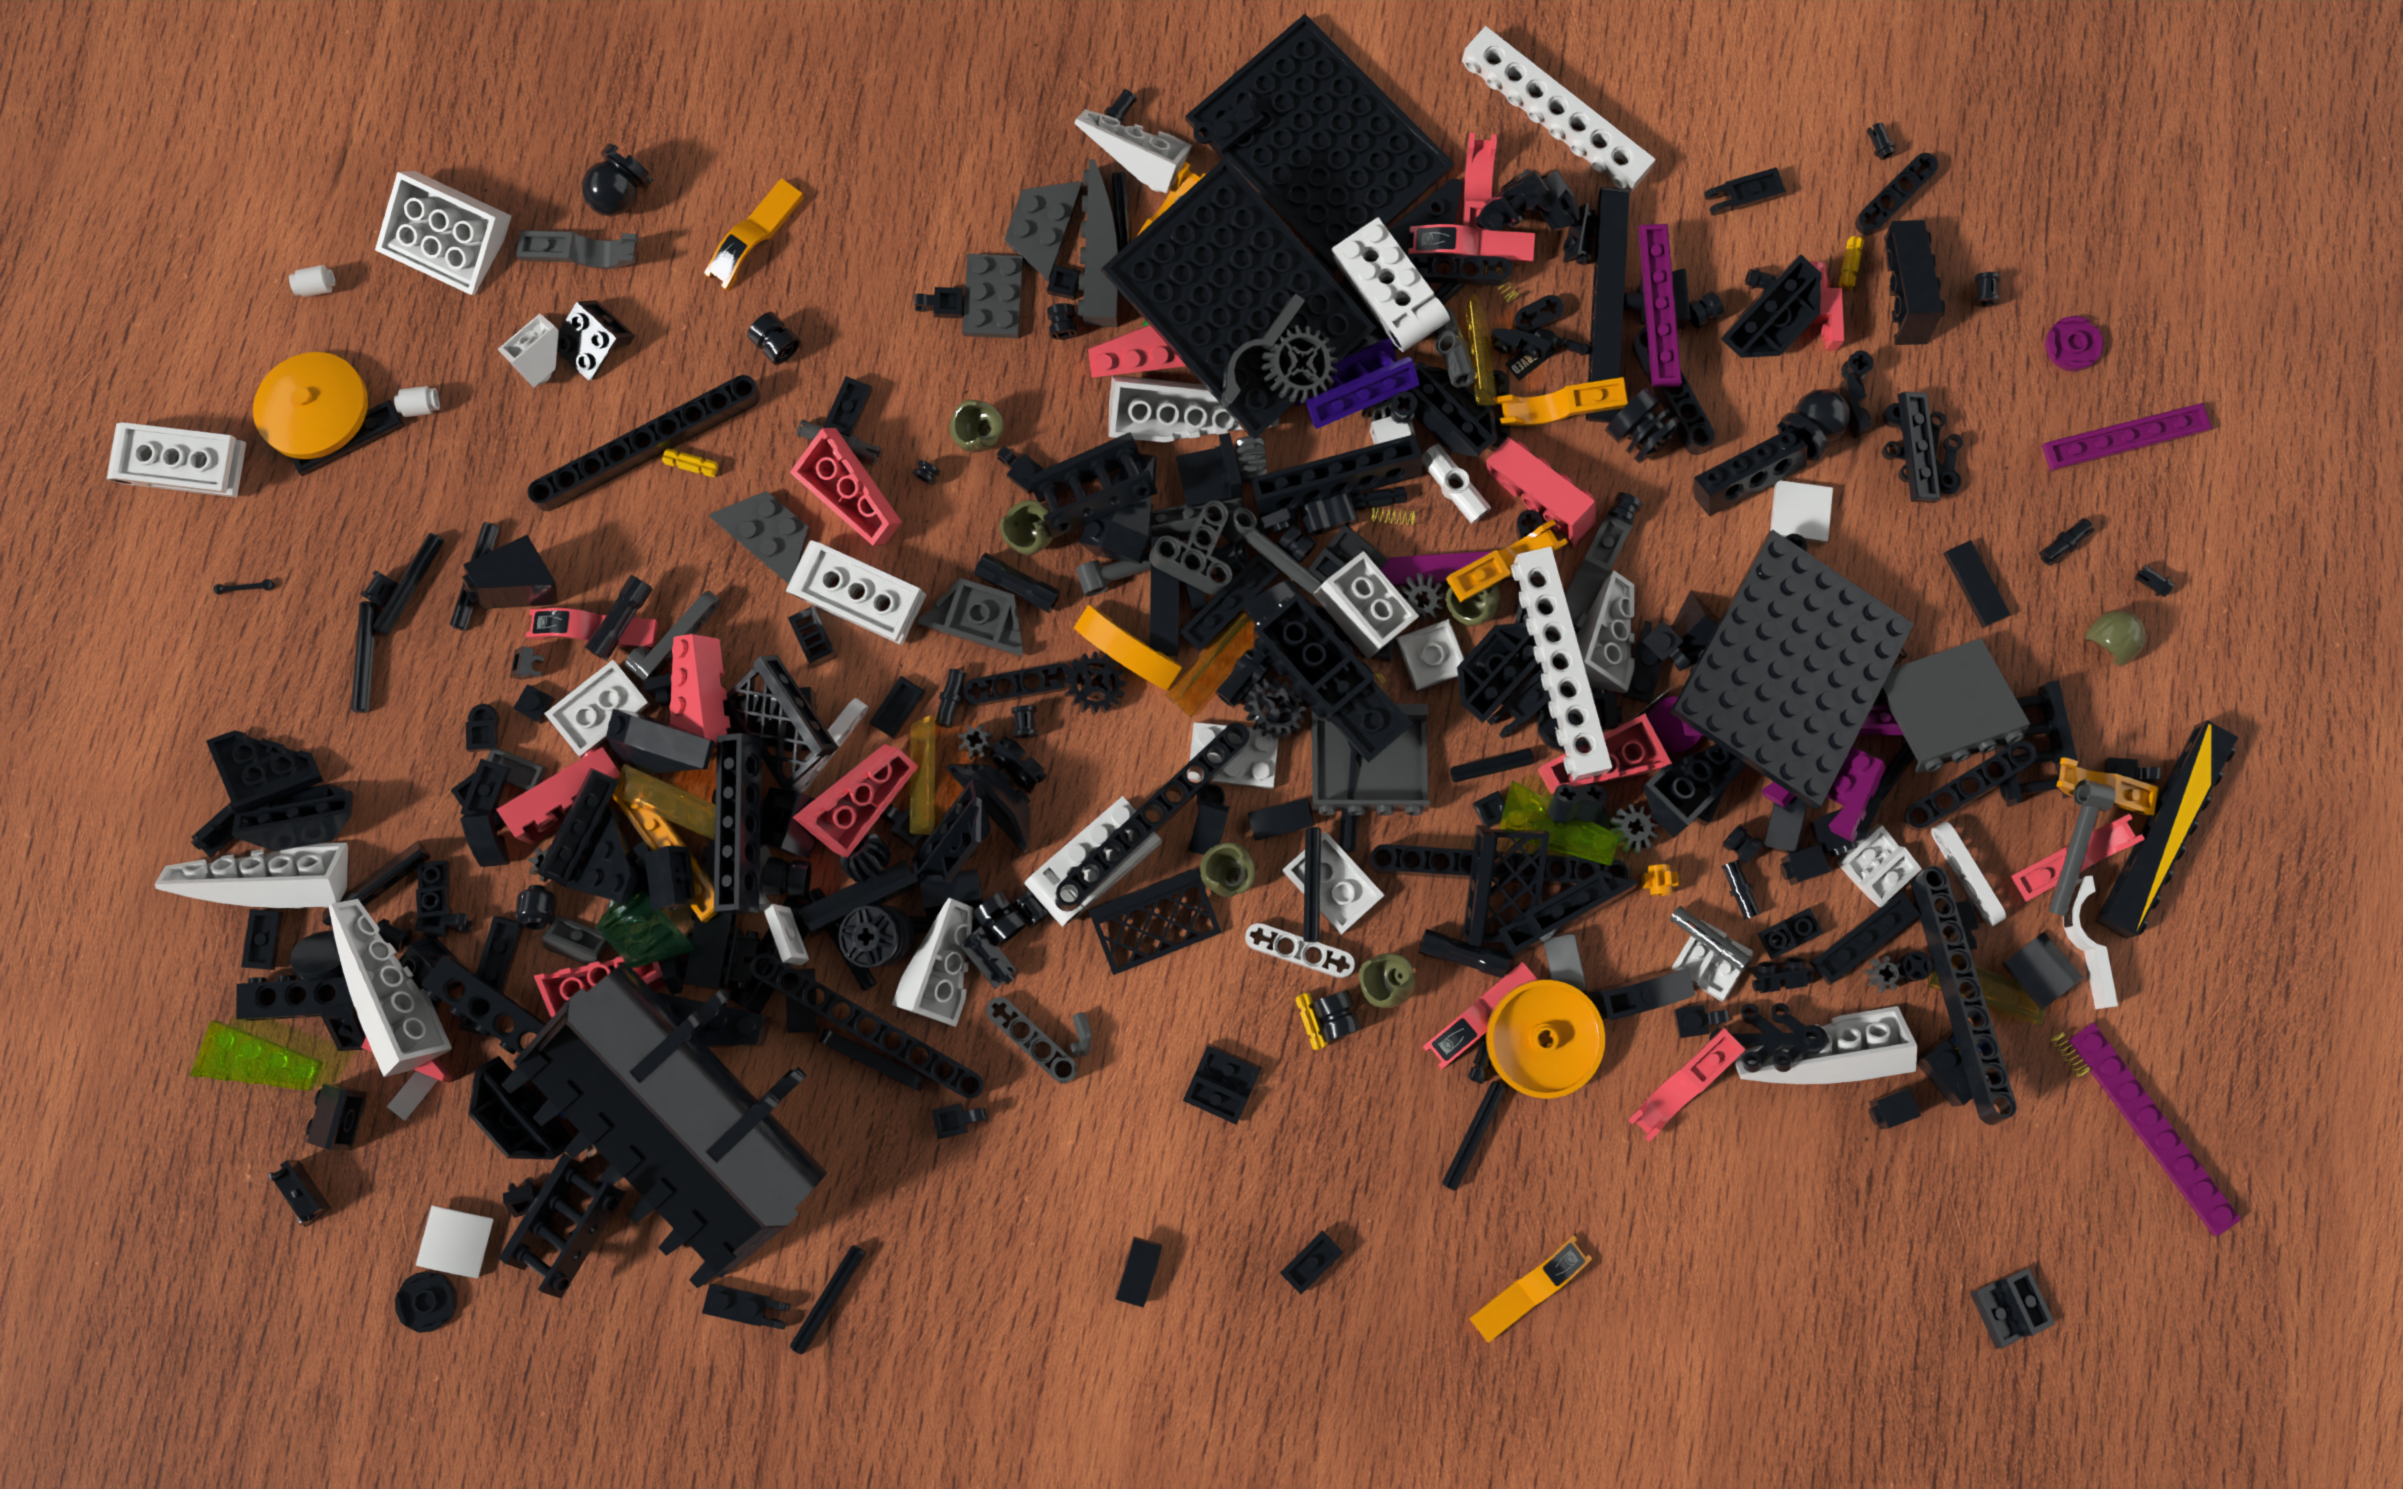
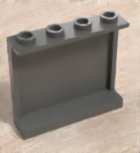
M1982 638L1892 668L1878 694L1884 697L1918 761L1915 768L1916 773L1926 770L1927 772H1933L1940 769L1946 763L1952 761L1959 763L1968 759L1972 754L1978 752L1985 754L1994 750L1998 745L2004 743L2010 745L2019 742L2024 738L2030 725Z
M1396 704L1413 725L1370 763L1362 757L1360 768L1356 760L1353 800H1347L1351 753L1348 740L1332 722L1329 723L1325 717L1321 720L1311 710L1312 811H1319L1320 815H1334L1336 811L1348 810L1349 815H1364L1365 811H1377V814L1382 816L1393 815L1394 812H1406V815L1418 816L1422 815L1423 812H1428L1430 807V800H1428L1426 727L1428 704Z

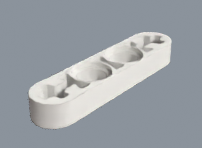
M858 698L853 699L828 729V732L839 748L868 710V706ZM836 751L832 755H826L790 789L794 792L803 793ZM812 752L805 758V761H808L813 756Z
M1947 821L1931 829L1933 839L1966 893L1973 900V904L1983 920L1990 926L2005 920L2006 914L2002 905L1955 829Z
M1253 924L1246 931V944L1255 951L1336 978H1345L1354 970V959L1345 951L1318 942H1304L1303 937L1265 924ZM1258 929L1263 930V936L1271 939V933L1277 934L1273 942V950L1267 949L1269 943L1265 941H1260L1259 945L1254 944V938L1250 937L1251 932L1256 933ZM1289 938L1294 943L1293 952L1282 954L1278 950L1277 945L1281 939ZM1311 947L1318 948L1322 954L1321 961L1315 964L1308 962L1305 957L1306 950ZM1327 951L1333 953L1330 957L1332 960L1339 961L1341 957L1346 958L1345 963L1349 965V969H1343L1340 973L1337 972V966L1328 963V969L1323 968L1322 965L1326 961Z

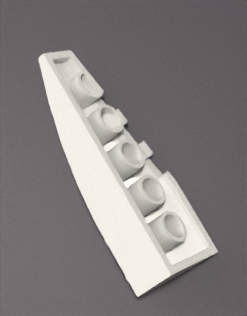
M1112 375L1109 398V437L1117 438L1131 432L1135 440L1170 442L1175 439H1190L1202 435L1215 433L1217 435L1228 433L1229 431L1243 430L1204 385ZM1277 418L1269 427L1279 425V418Z
M347 842L318 843L271 853H265L263 849L251 851V856L235 859L234 854L221 856L220 859L213 863H206V860L203 859L168 865L164 867L154 885L159 890L224 904L269 908L329 907L330 904L341 901L347 888L348 845Z
M355 899L330 904L329 911L334 937L347 986L361 1026L383 1077L410 1071L450 1051L452 1047L430 997L425 994L426 991L424 989L420 990L412 980L414 975L407 966L403 968L395 957L396 950L390 942L386 943L378 933L379 927L360 901Z
M1895 1006L1832 1018V1023L1821 1026L1826 1031L1828 1037L1827 1044L1823 1050L1816 1054L1806 1052L1792 1064V1068L1787 1072H1780L1775 1069V1054L1766 1060L1757 1072L1751 1073L1744 1069V1055L1748 1052H1757L1764 1045L1746 1049L1734 1061L1740 1079L1786 1084L1852 1082L1916 1072L1917 1044L1899 1007ZM1784 1045L1776 1053L1780 1051L1788 1052L1794 1045ZM1754 1060L1748 1061L1749 1064L1757 1063ZM1780 1060V1061H1778V1062L1781 1063V1064H1784V1063H1787L1788 1061H1786V1060Z

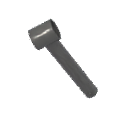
M1246 508L1236 509L1222 529V535L1229 543L1236 541L1239 545L1245 541L1313 595L1323 582L1254 528L1257 524V519L1250 510Z
M1196 538L1200 545L1207 546L1203 538ZM1150 552L1145 554L1142 564L1119 561L1102 567L1100 561L1096 560L1078 566L1076 571L1084 596L1089 597L1101 594L1109 589L1107 584L1109 582L1151 570Z
M2084 779L2078 782L2074 789V801L2077 805H2081L2056 885V891L2050 902L2049 912L2067 916L2070 910L2072 894L2078 881L2099 810L2107 811L2114 804L2115 790L2112 786Z

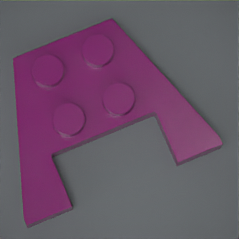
M1853 746L1826 796L1845 806L1832 820L1829 827L1831 832L1850 842L1856 839L1858 824L1864 820L1867 803L1870 798H1873L1886 768L1882 760ZM1775 782L1762 790L1765 798L1784 808L1795 797V795Z

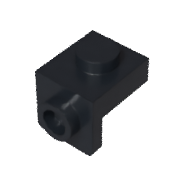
M1607 689L1591 690L1595 705L1600 704L1601 723L1606 728L1605 732L1617 728L1618 723L1622 722V711L1620 706H1616V694L1607 693Z

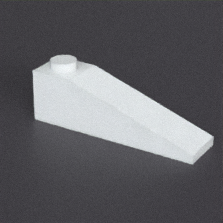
M1087 109L1076 118L1074 123L1139 181L1148 185L1150 189L1156 192L1167 193L1174 185L1177 173L1186 161L1192 148L1191 144L1161 131L1158 132L1157 136L1143 132V126L1141 125L1123 126L1120 125V121L1117 118Z
M1614 570L1609 572L1576 638L1590 687L1625 693L1628 691L1634 671V658H1631V644L1634 643V634L1631 633V618L1634 616V584Z
M951 898L947 899L903 973L892 1002L893 1006L954 1027L957 1026L966 1000V989L963 988L964 972H968L969 962L965 961L966 954L959 945L971 935L973 907Z

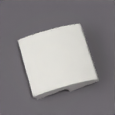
M1876 824L1868 831L1865 839L1856 843L1858 848L1845 853L1836 861L1846 875L1878 907H1882L1922 869L1905 847L1899 846L1881 824Z
M1704 922L1707 926H1709L1722 937H1727V934L1723 931ZM1695 928V929H1697L1699 932H1701L1703 935H1705L1706 937H1708L1705 933H1703L1702 931H1700L1698 928ZM1691 936L1671 970L1688 966L1693 985L1724 1003L1740 977L1741 972L1723 958H1716L1712 950ZM1732 940L1733 945L1752 957V950Z
M431 1205L416 1266L478 1279L494 1219L492 1217Z

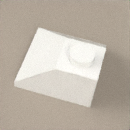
M539 313L499 347L498 351L531 386L542 385L549 380L551 373L556 367L559 330Z

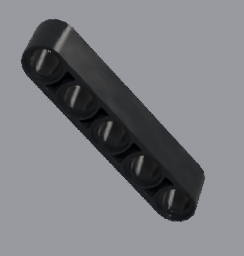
M1646 326L1637 334L1632 344V350L1652 386L1649 347L1641 342V339H1648ZM1681 371L1682 384L1680 386H1671L1678 390V395L1671 394L1667 387L1652 388L1664 410L1668 408L1671 411L1668 418L1671 420L1677 416L1682 421L1676 428V432L1685 449L1693 455H1700L1713 442L1715 432ZM1680 411H1688L1692 419L1684 418ZM1693 435H1701L1705 443L1697 442Z
M2026 741L2016 742L1912 804L1905 815L1907 826L1914 831H1923L2028 769L2036 758L2034 746ZM2017 749L2026 750L2029 754V761L2025 763L2016 761L2013 752ZM1992 764H1998L2003 768L2004 775L2000 778H1993L1988 774L1987 768ZM1967 779L1974 780L1978 785V791L1973 794L1966 793L1962 788V782ZM1940 795H1948L1952 798L1953 806L1948 809H1942L1937 805L1936 798ZM1915 810H1922L1927 814V821L1923 824H1916L1911 819V813Z

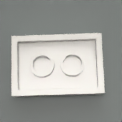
M611 660L544 714L577 755L583 758L588 751L597 748L607 740L606 733L613 708L641 713L651 704L614 660Z
M1194 722L1190 761L1227 726ZM1247 728L1250 737L1244 750L1210 783L1273 789L1278 738L1273 740L1271 733H1267L1263 737L1262 729L1253 730L1252 728ZM1237 734L1228 735V739L1233 744L1242 743L1241 738ZM1209 753L1207 755L1212 763L1222 762L1221 757L1217 753ZM1196 772L1188 773L1190 781H1201L1200 775Z
M1325 831L1321 835L1320 913L1342 935L1383 898L1384 894ZM1305 850L1282 870L1303 894Z

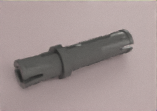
M802 419L800 424L803 427L798 425L797 436L813 441L819 431L825 427ZM841 434L856 457L869 461L872 464L878 462L876 457L880 458L881 447L860 441L858 436L855 435L849 437Z
M1681 905L1671 915V922L1677 924L1693 938L1712 950L1716 958H1723L1738 969L1739 972L1742 973L1751 963L1753 958L1733 945L1729 937H1722L1704 922L1686 911ZM1689 923H1691V924L1694 925L1696 928H1698L1700 931H1702L1703 933H1705L1708 937H1706L1705 935H1703L1701 932H1699L1697 929H1695V928H1694L1693 926H1691Z

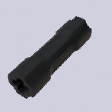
M986 552L981 556L974 571L975 575L1020 596L1029 601L1030 604L1049 614L1054 609L1061 594L1060 590L1043 581H1038L1008 566L1004 561Z
M630 575L619 592L616 602L585 645L586 650L602 660L608 661L618 645L621 635L637 610L643 606L652 592L651 586Z
M1429 929L1424 931L1418 951L1420 954L1461 964L1499 978H1504L1510 959V954L1492 948L1469 945L1467 942Z

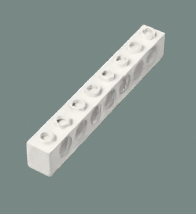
M1487 26L1465 48L1462 62L1470 72L1477 73L1490 88L1500 91L1513 106H1519L1533 122L1542 124L1548 129L1552 137L1557 140L1561 139L1570 147V150L1575 155L1585 158L1591 163L1595 171L1608 176L1617 188L1629 189V194H1631L1651 171L1656 160ZM1487 60H1495L1498 64H1490ZM1515 76L1519 81H1512L1508 77ZM1529 93H1537L1540 97L1534 98ZM1552 109H1557V110H1559L1562 114H1559V115L1554 114V113L1551 112V110H1552ZM1572 126H1579L1583 131H1576ZM1593 143H1601L1604 148H1597ZM1620 159L1624 161L1625 165H1619L1614 160Z
M1552 547L1520 553L1515 558L1514 564L1511 565L1512 575L1515 581H1519L1521 587L1519 600L1521 607L1527 609L1529 617L1526 619L1527 630L1530 636L1534 635L1536 646L1533 648L1536 662L1542 664L1544 672L1541 674L1542 685L1545 691L1549 690L1551 701L1548 703L1551 717L1557 719L1559 729H1556L1557 740L1560 746H1564L1567 756L1564 757L1565 770L1567 774L1572 775L1573 781L1606 774L1612 769ZM1539 577L1543 581L1544 586L1535 587L1532 585L1530 578ZM1538 605H1548L1551 609V614H1542L1538 610ZM1545 632H1555L1558 635L1559 641H1549L1545 636ZM1553 659H1562L1566 664V669H1557L1553 665ZM1569 686L1573 690L1574 696L1570 698L1563 696L1560 687ZM1568 714H1577L1581 718V725L1571 724L1568 720ZM1577 741L1585 742L1589 747V752L1580 753L1576 749L1575 743Z

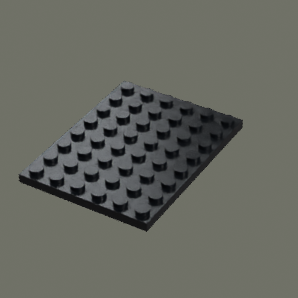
M1306 14L1302 15L1185 116V121L1193 129L1200 122H1208L1213 125L1217 119L1246 97L1264 116V122L1223 154L1212 143H1209V145L1222 159L1226 157L1269 207L1333 272L1339 269L1333 261L1334 254L1332 253V248L1377 217L1387 227L1449 173L1455 164ZM1202 129L1199 134L1202 137H1207L1209 131Z
M1226 157L1101 268L1105 276L1220 404L1224 368L1229 357L1244 343L1255 339H1262L1288 301L1295 294L1305 301L1289 322L1287 328L1292 333V328L1298 325L1302 333L1305 326H1310L1311 335L1316 330H1320L1321 333L1318 339L1329 338V342L1325 346L1327 349L1335 347V351L1330 354V357L1338 358V362L1376 328ZM1290 343L1292 348L1295 346L1303 352L1311 349L1302 343ZM1260 350L1246 351L1236 360L1234 374L1236 383L1241 391L1228 407L1221 404L1250 437H1254V439L1296 402H1290L1289 393L1284 398H1280L1279 393L1281 389L1279 387L1275 391L1270 389L1275 382L1273 379L1267 382L1264 377L1270 374V371L1262 370V365L1269 362L1262 359V355L1266 352ZM1281 351L1279 365L1282 373H1284L1287 369V362L1283 358L1284 354ZM1316 355L1313 359V366L1317 371L1315 374L1319 376L1320 362ZM1308 356L1303 360H1298L1295 364L1296 366L1291 371L1294 372L1297 368L1300 369L1308 359ZM1297 376L1289 379L1290 382L1296 385H1311L1308 381L1304 382L1303 379Z
M1771 530L1766 535L1669 713L1814 809L1822 806L1914 623L1776 531Z

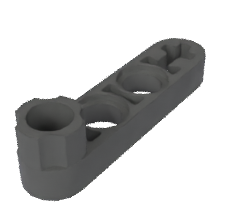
M709 590L704 592L650 652L640 645L628 655L625 666L642 680L658 676L673 660L672 647L674 637L696 634L718 609L721 599Z
M997 997L988 1003L986 1012L989 1019L1050 1076L1063 1084L1070 1083L1076 1078L1078 1068L1074 1060L1009 1000ZM1005 1003L1007 1005L1005 1011L1011 1017L1014 1012L1019 1015L1010 1022L1007 1029L1003 1027V1024L1007 1023V1021L999 1015L997 1018L993 1016L995 1013L993 1006L995 1004L1001 1006ZM1019 1022L1027 1023L1030 1028L1029 1035L1024 1039L1016 1038L1013 1033L1014 1026ZM1040 1042H1047L1051 1046V1054L1045 1059H1040L1035 1055V1047ZM1057 1052H1059L1062 1055L1061 1057H1057L1056 1059H1054ZM1053 1060L1049 1069L1046 1064ZM1059 1062L1063 1065L1071 1064L1069 1069L1071 1074L1068 1077L1065 1075L1061 1078L1058 1077L1057 1074L1060 1070L1056 1066Z

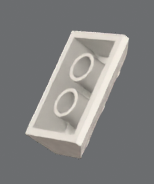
M1364 551L1328 578L1313 593L1314 597L1367 659L1376 654L1419 617Z

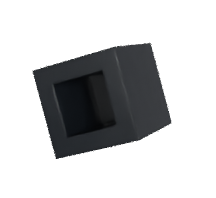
M1821 844L1781 858L1780 870L1784 879L1789 880L1790 886L1831 872Z
M1910 1088L1900 1089L1868 1101L1871 1106L1869 1108V1115L1873 1123L1878 1125L1880 1129H1889L1921 1116Z

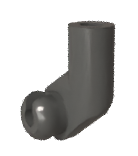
M1081 1012L1072 1017L1079 1038L1078 1042H1073L1070 1045L1075 1058L1083 1055L1086 1057L1091 1052L1092 1030L1086 1013Z

